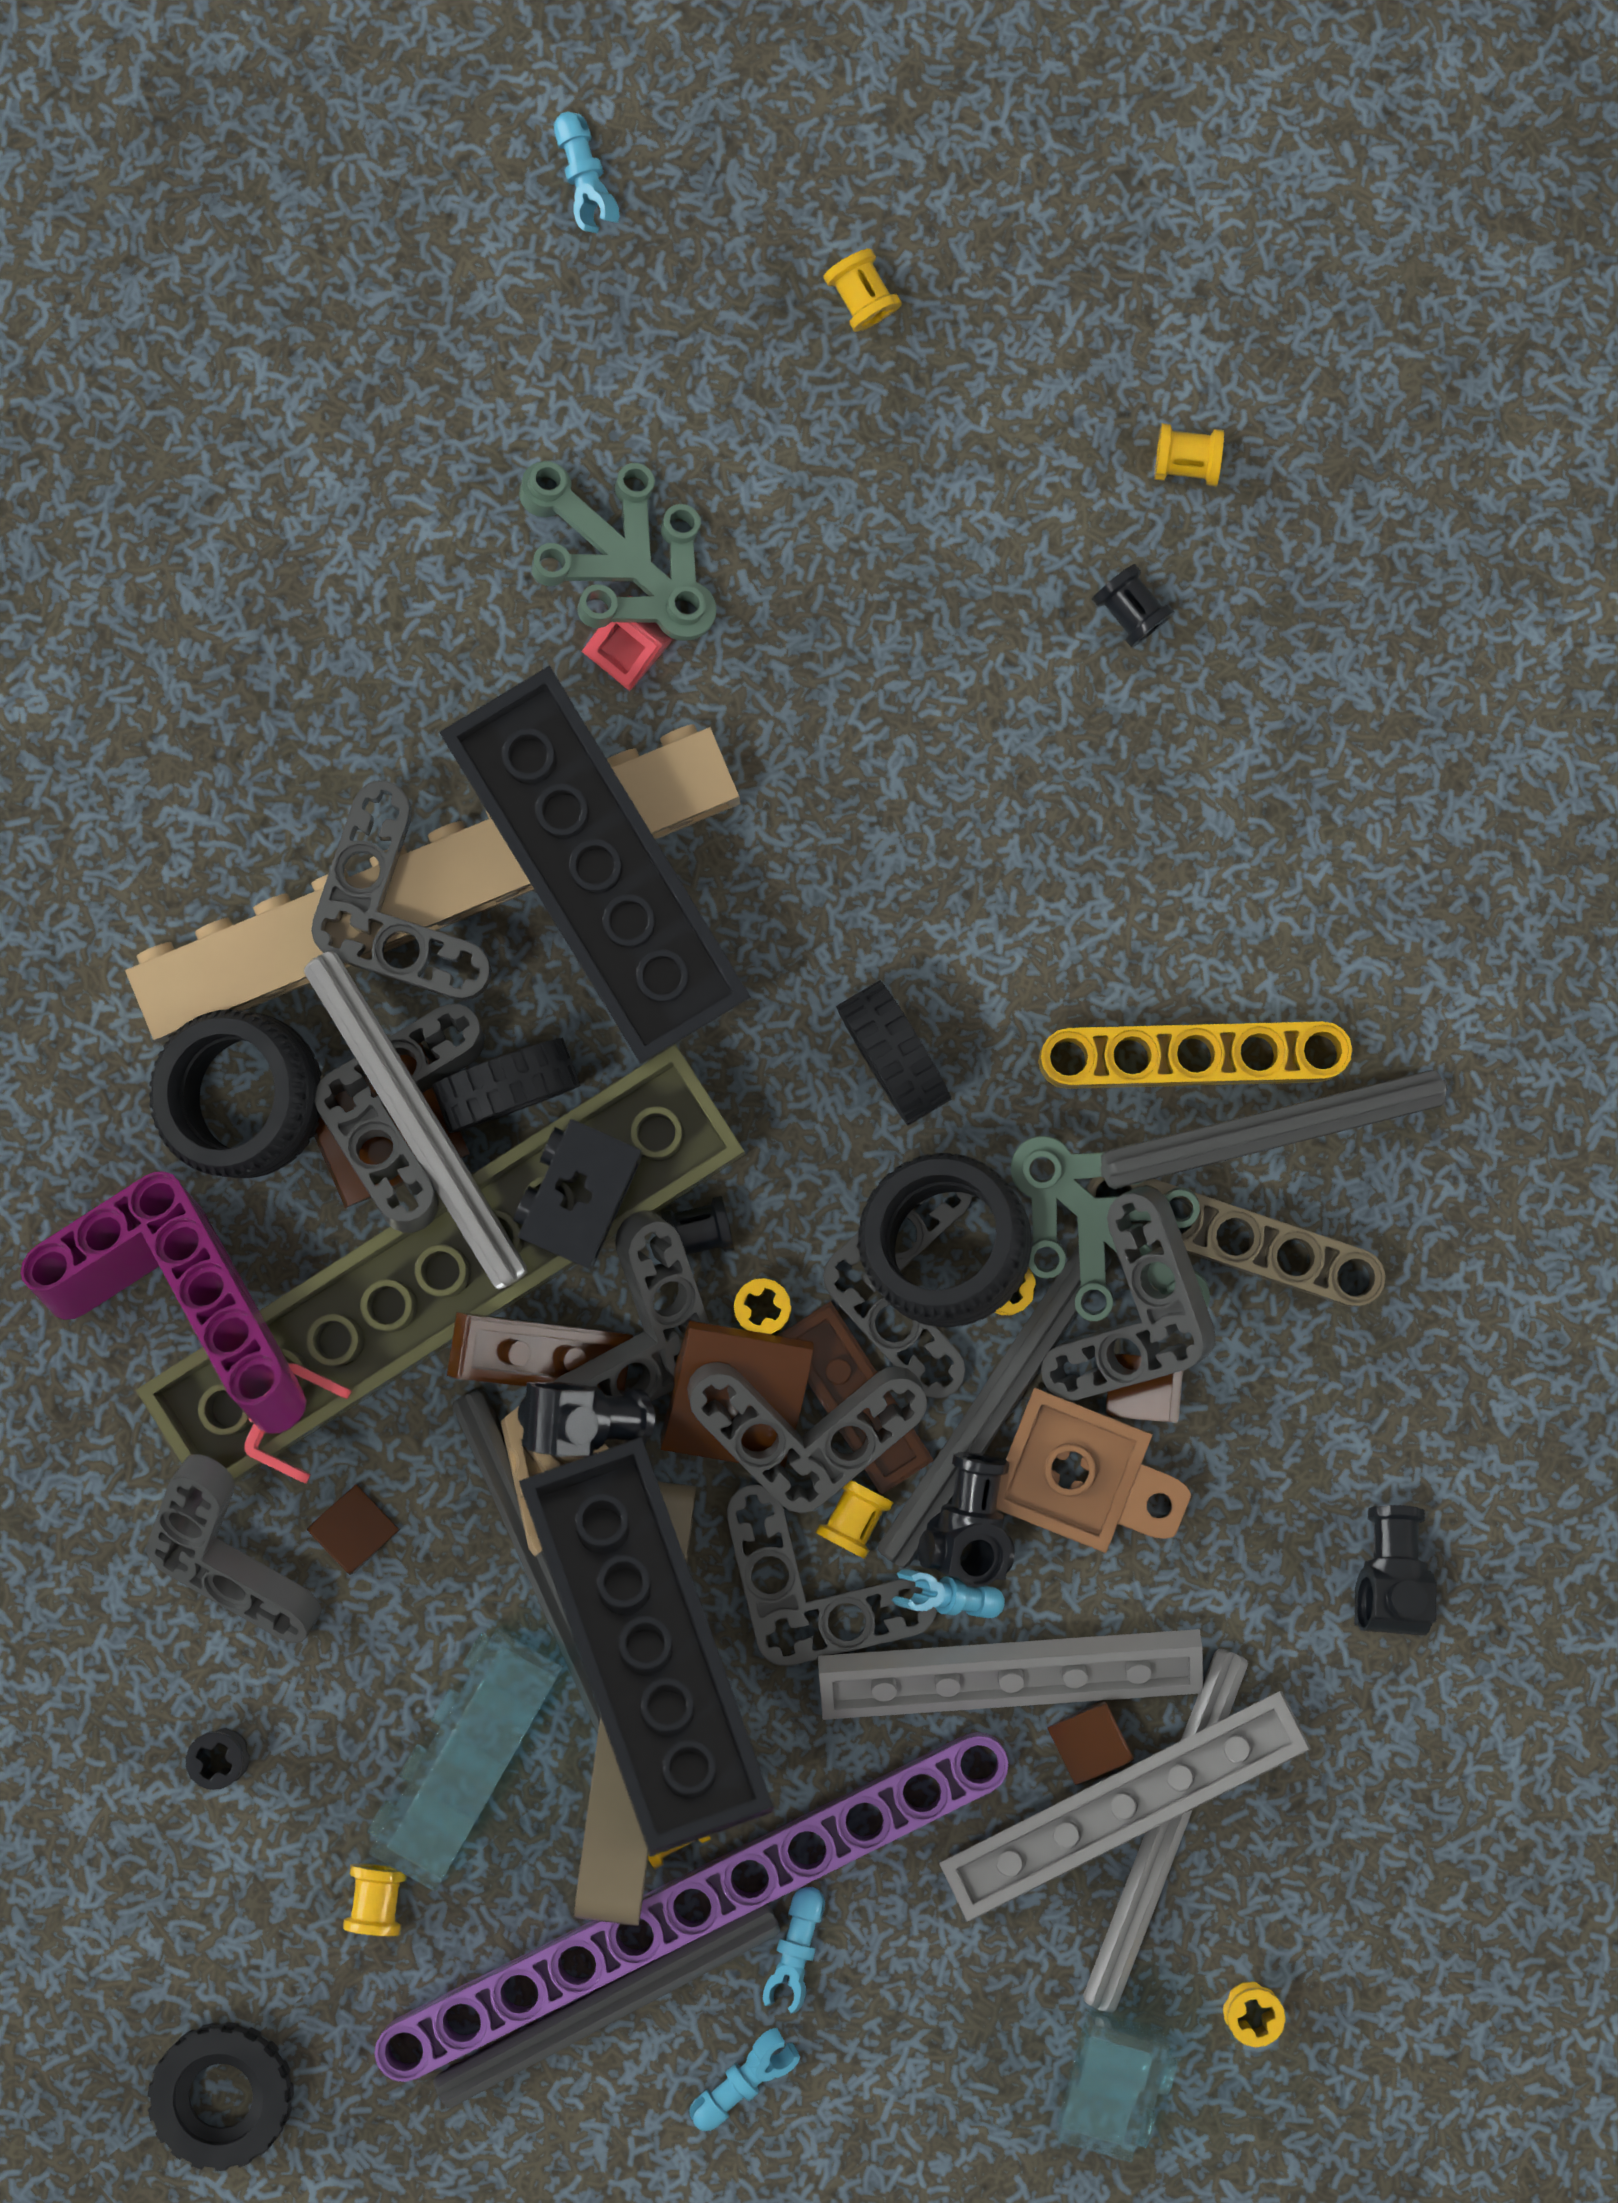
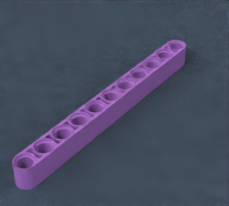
M972 1732L965 1734L644 1894L640 1918L648 1922L654 1934L652 1943L646 1948L636 1950L625 1946L618 1934L620 1924L592 1920L396 2018L387 2025L376 2042L374 2055L377 2066L385 2076L394 2081L407 2082L417 2079L992 1792L1002 1784L1008 1771V1759L1003 1746L997 1738L988 1733ZM977 1745L986 1746L996 1754V1767L988 1777L972 1779L961 1770V1758L970 1747ZM918 1774L929 1775L935 1778L940 1785V1792L936 1801L930 1806L923 1808L909 1804L903 1795L906 1782ZM863 1802L871 1803L878 1807L883 1815V1822L879 1830L868 1836L855 1834L846 1823V1815L849 1810L856 1804ZM805 1831L814 1832L823 1839L826 1852L819 1861L812 1864H801L792 1857L789 1843L798 1833ZM746 1860H754L761 1863L769 1876L765 1887L753 1893L740 1890L732 1878V1871L736 1865ZM687 1889H698L704 1892L710 1900L711 1911L702 1920H686L676 1910L675 1899L678 1894ZM574 1946L588 1949L596 1961L595 1971L584 1978H576L567 1974L561 1963L562 1953ZM515 1975L529 1977L537 1985L538 2000L532 2005L525 2007L516 2006L505 1995V1981ZM457 2004H468L475 2008L481 2020L480 2029L469 2035H462L453 2031L447 2020L448 2009ZM402 2032L411 2033L416 2036L422 2044V2058L410 2064L397 2060L390 2049L391 2037Z

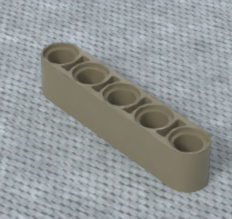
M1091 1178L1085 1189L1096 1197V1190L1100 1183L1105 1181V1178ZM1156 1179L1144 1181L1137 1185L1126 1186L1129 1191L1136 1187L1148 1186L1157 1189L1162 1194H1166L1169 1190L1177 1187ZM1195 1193L1200 1206L1198 1218L1181 1234L1188 1254L1341 1306L1357 1307L1369 1304L1379 1297L1385 1285V1271L1382 1263L1372 1253ZM1177 1196L1172 1199L1183 1203L1190 1215L1193 1205L1188 1198ZM1229 1219L1237 1220L1244 1224L1250 1236L1247 1249L1238 1256L1223 1252L1218 1246L1216 1239L1218 1228L1224 1221ZM1151 1221L1132 1222V1224L1139 1223L1145 1226ZM1287 1240H1296L1302 1243L1308 1250L1310 1257L1309 1265L1299 1276L1288 1275L1278 1265L1277 1252L1281 1244ZM1348 1260L1358 1261L1368 1270L1369 1285L1359 1296L1346 1294L1338 1284V1271Z

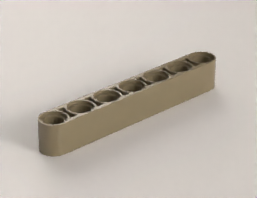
M657 1481L687 1563L693 1523L692 1512L695 1507L697 1486ZM600 1716L574 1918L639 1926L649 1853Z

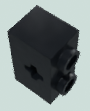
M570 1119L565 1131L555 1127L540 1159V1163L549 1166L539 1190L528 1186L515 1213L513 1221L523 1225L518 1237L592 1270L645 1153L634 1146L573 1119ZM579 1174L587 1177L585 1188L593 1193L592 1199L588 1204L577 1202L572 1211L565 1209L567 1197L559 1192L560 1185L563 1181L574 1183Z

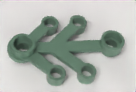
M549 461L537 462L528 467L523 474L519 488V498L523 507L538 517H551L558 514L603 554H569L567 549L560 544H543L536 550L531 564V572L537 582L550 587L560 585L564 581L634 582L649 595L616 597L613 590L605 585L595 584L587 587L581 594L577 611L581 621L593 628L605 627L610 622L657 623L667 636L679 641L694 640L709 631L715 620L716 603L710 591L696 582L694 541L700 529L701 520L694 508L685 504H676L671 506L664 515L660 530L663 539L670 544L669 578L651 562L647 501L651 496L655 480L653 473L648 467L639 463H630L622 467L618 473L615 483V494L622 502L623 536L571 491V479L563 467ZM542 477L551 478L557 483L558 487L553 490H545L537 484L536 480ZM629 478H638L644 483L645 489L642 491H632L626 487L624 481ZM675 519L684 520L690 525L691 530L685 533L678 532L672 528L670 522ZM544 558H554L559 561L562 569L556 572L548 571L542 567L540 561ZM593 599L601 600L607 605L608 611L595 613L589 609L587 602ZM677 601L689 602L695 606L696 612L692 614L681 613L676 608L675 603Z
M1035 1136L1019 1145L1011 1161V1175L1015 1185L1021 1192L1031 1197L1033 1244L1029 1268L1038 1277L1053 1278L1065 1266L1066 1252L1063 1245L1057 1241L1058 1199L1078 1219L1081 1286L1075 1295V1308L1078 1314L1086 1320H1102L1109 1315L1113 1307V1294L1106 1285L1104 1242L1117 1252L1108 1228L1107 1215L1113 1201L1120 1196L1094 1197L1075 1179L1102 1177L1100 1167L1101 1155L1104 1152L1071 1153L1063 1142L1054 1137ZM1046 1157L1053 1162L1055 1172L1050 1178L1040 1180L1032 1175L1030 1165L1036 1158ZM1176 1187L1163 1194L1168 1202L1177 1196H1183L1188 1198L1193 1205L1189 1216L1182 1219L1175 1218L1179 1228L1188 1227L1196 1221L1200 1206L1199 1200L1193 1191L1184 1187ZM1134 1210L1129 1213L1131 1222L1151 1221L1147 1211L1138 1212ZM1147 1244L1139 1248L1142 1256L1153 1250ZM1042 1247L1053 1248L1059 1255V1262L1053 1268H1041L1034 1258L1037 1250ZM1152 1262L1147 1273L1149 1282L1160 1293L1171 1294L1175 1287L1173 1272L1163 1263ZM1194 1270L1208 1308L1210 1301L1208 1283L1199 1272ZM1098 1290L1102 1292L1106 1297L1104 1308L1095 1312L1087 1310L1081 1300L1087 1291Z

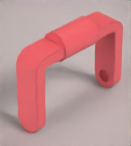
M289 1364L295 1375L345 1399L349 1398L352 1392L349 1388L299 1364ZM254 1423L244 1444L247 1455L307 1484L311 1474L258 1449L266 1432L260 1430Z

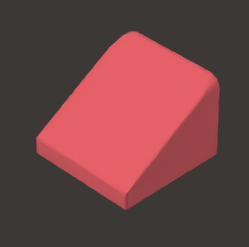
M610 622L607 626L597 629L582 652L626 689L631 691L674 639L667 636L657 623Z

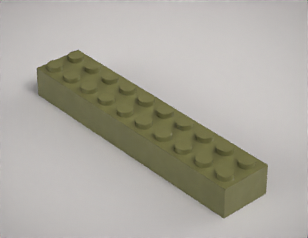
M676 1044L472 1174V1177L527 1266V1273L514 1284L502 1289L494 1287L440 1196H437L439 1200L438 1212L434 1220L425 1229L414 1233H403L389 1227L259 1310L288 1364L296 1363L349 1388L352 1392L349 1398L345 1399L295 1375L305 1394V1411L292 1428L281 1433L266 1432L258 1449L275 1457L451 1345L457 1312L495 1317L577 1264L519 1238L518 1235L523 1225L513 1221L528 1186L539 1190L549 1166L540 1163V1159L555 1127L565 1131L570 1119H573L634 1146L645 1153L603 1247L615 1240L617 1230L630 1215L640 1211L657 1213L746 1155L745 1151ZM579 1174L574 1183L563 1181L560 1185L559 1192L567 1197L565 1209L572 1211L577 1202L588 1204L592 1199L593 1193L585 1188L586 1176ZM203 1347L136 1389L139 1397L181 1463L189 1455L207 1456L223 1465L232 1475L235 1483L264 1465L249 1457L245 1452L244 1444L254 1423L248 1420L249 1417L229 1396Z

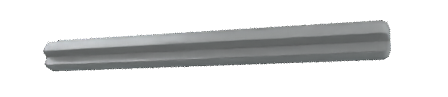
M333 951L315 957L304 968L306 977L484 1271L497 1289L506 1288L514 1284L527 1273L526 1264L338 954Z
M1218 1649L1214 1652L1203 1681V1689L1201 1694H1198L1181 1741L1229 1716L1248 1667V1661L1243 1656L1225 1649ZM1192 1810L1145 1833L1083 1994L1085 2003L1091 2007L1110 2013L1117 2009Z

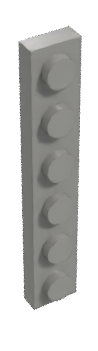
M1200 1629L818 1656L823 1720L1201 1694L1203 1689V1653Z
M1279 1691L939 1864L966 1920L972 1921L1312 1749L1283 1692Z

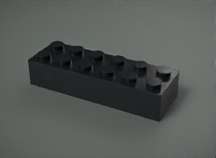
M550 665L439 732L640 1064H643L750 999L749 993Z
M642 1437L519 1480L525 1503L649 1856H655L772 1813L773 1803Z

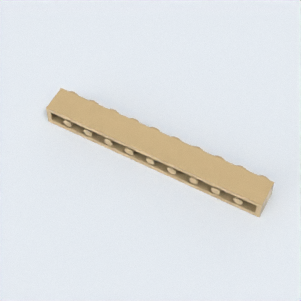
M694 724L687 725L662 736L660 741L663 747L639 756L637 749L634 748L607 759L655 839L741 804L739 794L710 727L697 732ZM486 811L489 819L466 829L463 821H457L432 831L428 834L430 844L407 853L403 845L380 913L437 931L531 892L534 888ZM374 856L371 857L369 860L372 868L350 877L347 870L344 869L347 883L354 888L363 889L370 887L379 877L380 866L378 860ZM328 874L311 883L314 889L312 893L292 901L287 893L269 898L253 907L256 916L235 925L232 924L230 918L220 919L197 929L195 934L198 940L174 949L172 942H166L139 953L136 956L139 964L126 969L125 972L153 1040L163 1045L173 1034L177 1033L180 1027L200 1015L227 1009L245 1011L309 984L310 982L304 973V968L312 959L323 954L314 943L311 929ZM343 914L338 923L327 922L325 931L333 937L332 947L340 948L345 939H351L363 943L367 947L360 956L361 958H372L373 940L383 924L372 922V932L369 935L357 931L350 925L351 915ZM407 933L395 934L388 939L384 952L413 941L416 938ZM343 963L346 968L352 966V965Z

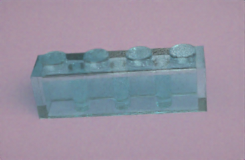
M502 1626L495 1630L492 1637L481 1632L462 1666L472 1671L460 1693L449 1688L431 1719V1722L440 1726L428 1749L417 1744L399 1775L401 1779L408 1782L397 1804H394L386 1799L371 1823L367 1833L377 1839L369 1854L436 1892L566 1663Z

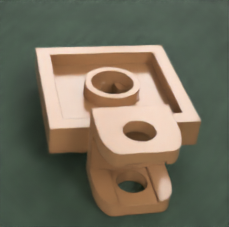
M1034 1388L1006 1458L1010 1462L1009 1471L1001 1475L996 1510L1107 1553L1117 1524L1155 1538L1167 1539L1174 1537L1189 1503L1191 1493L1178 1479L1141 1464L1152 1434ZM1070 1452H1076L1082 1456L1080 1466L1089 1471L1088 1478L1085 1483L1074 1481L1070 1489L1062 1488L1058 1485L1060 1475L1056 1471L1051 1470L1052 1463L1056 1458L1066 1460ZM1156 1493L1165 1494L1171 1502L1170 1512L1163 1518H1154L1147 1510L1148 1499Z

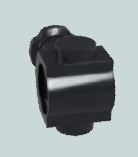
M527 1382L526 1397L521 1401L518 1408V1420L523 1427L522 1446L526 1447L530 1452L560 1457L590 1456L593 1454V1450L601 1448L606 1440H622L623 1443L642 1437L645 1445L648 1438L653 1434L655 1410L648 1393L642 1389L627 1390L622 1396H605L599 1388L582 1384Z
M981 1453L953 1454L952 1464L957 1467L952 1503L942 1505L941 1513H938L927 1523V1529L922 1533L919 1540L918 1558L923 1568L937 1569L968 1586L975 1588L983 1587L995 1580H1006V1574L1010 1571L1014 1562L1015 1548L1013 1540L1002 1530L1004 1515L996 1511L1001 1475L1008 1473L1010 1462L999 1457ZM972 1542L970 1554L961 1562L960 1557L963 1549L968 1543Z
M1405 1505L1371 1507L1368 1509V1520L1374 1523V1557L1372 1560L1364 1562V1567L1361 1569L1356 1581L1354 1626H1359L1362 1631L1426 1636L1432 1624L1436 1622L1437 1583L1433 1573L1428 1570V1564L1418 1560L1419 1524L1425 1521V1510Z

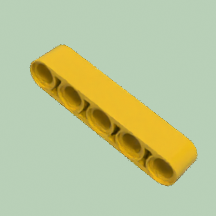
M1323 1021L1066 1028L1058 1030L1048 1037L1040 1050L1038 1063L1040 1072L1049 1083L1065 1089L1317 1083L1330 1080L1345 1070L1351 1060L1352 1045L1344 1029L1334 1023ZM1318 1035L1331 1040L1337 1053L1336 1060L1331 1068H1315L1307 1061L1304 1048L1309 1037ZM1247 1038H1262L1270 1044L1274 1057L1269 1069L1262 1071L1252 1070L1243 1062L1241 1047ZM1197 1039L1206 1044L1210 1051L1211 1060L1205 1071L1190 1072L1182 1067L1177 1056L1178 1046L1182 1041ZM1131 1040L1138 1042L1145 1048L1148 1056L1145 1070L1141 1073L1129 1074L1118 1068L1114 1060V1050L1119 1043ZM1063 1042H1071L1079 1046L1085 1056L1083 1070L1071 1076L1062 1075L1057 1072L1052 1066L1050 1059L1051 1050L1054 1046Z

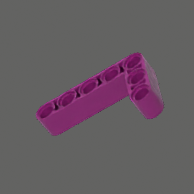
M161 1171L153 1172L140 1178L36 1245L26 1255L20 1272L22 1281L55 1317L63 1320L75 1319L88 1313L160 1266L226 1391L255 1425L267 1433H281L292 1428L303 1415L306 1405L303 1389L204 1210L173 1174Z

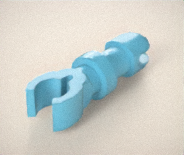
M573 112L561 113L555 120L554 134L558 147L565 149L569 165L565 168L567 181L569 184L576 186L575 202L573 205L575 220L583 231L598 233L600 227L594 221L595 208L599 205L601 219L616 223L619 221V208L614 197L608 193L606 187L599 180V177L603 174L600 159L592 157L588 144L592 136L585 118Z
M910 1569L897 1572L899 1578L915 1581V1587L922 1588V1593H914L911 1599L898 1596L892 1599L895 1605L915 1611H928L935 1607L937 1612L944 1615L953 1616L961 1611H966L968 1615L975 1617L995 1618L1003 1611L1005 1606V1598L1002 1592L995 1587L983 1586L975 1588L966 1586L959 1580L949 1576L937 1581L930 1574Z
M814 1887L800 1888L792 1898L788 1913L792 1915L787 1937L786 1939H779L776 1950L782 1953L781 1960L777 1965L775 1974L770 1976L763 1991L764 2005L770 2006L774 2004L776 1988L781 1983H787L789 1976L788 1986L794 1992V2000L791 2006L788 2007L791 2014L800 2010L805 2000L804 1967L806 1960L813 1961L816 1948L810 1945L816 1922L821 1923L825 1908L823 1894Z
M778 2028L769 2029L763 2033L754 2043L753 2050L749 2053L746 2062L742 2066H739L737 2063L733 2064L725 2071L727 2076L725 2081L712 2092L706 2089L692 2102L689 2114L695 2127L702 2131H712L730 2117L728 2111L743 2098L750 2101L759 2094L760 2091L757 2086L761 2082L782 2077L794 2069L800 2059L794 2044L787 2043L782 2052L772 2055L775 2050L784 2047L785 2041Z

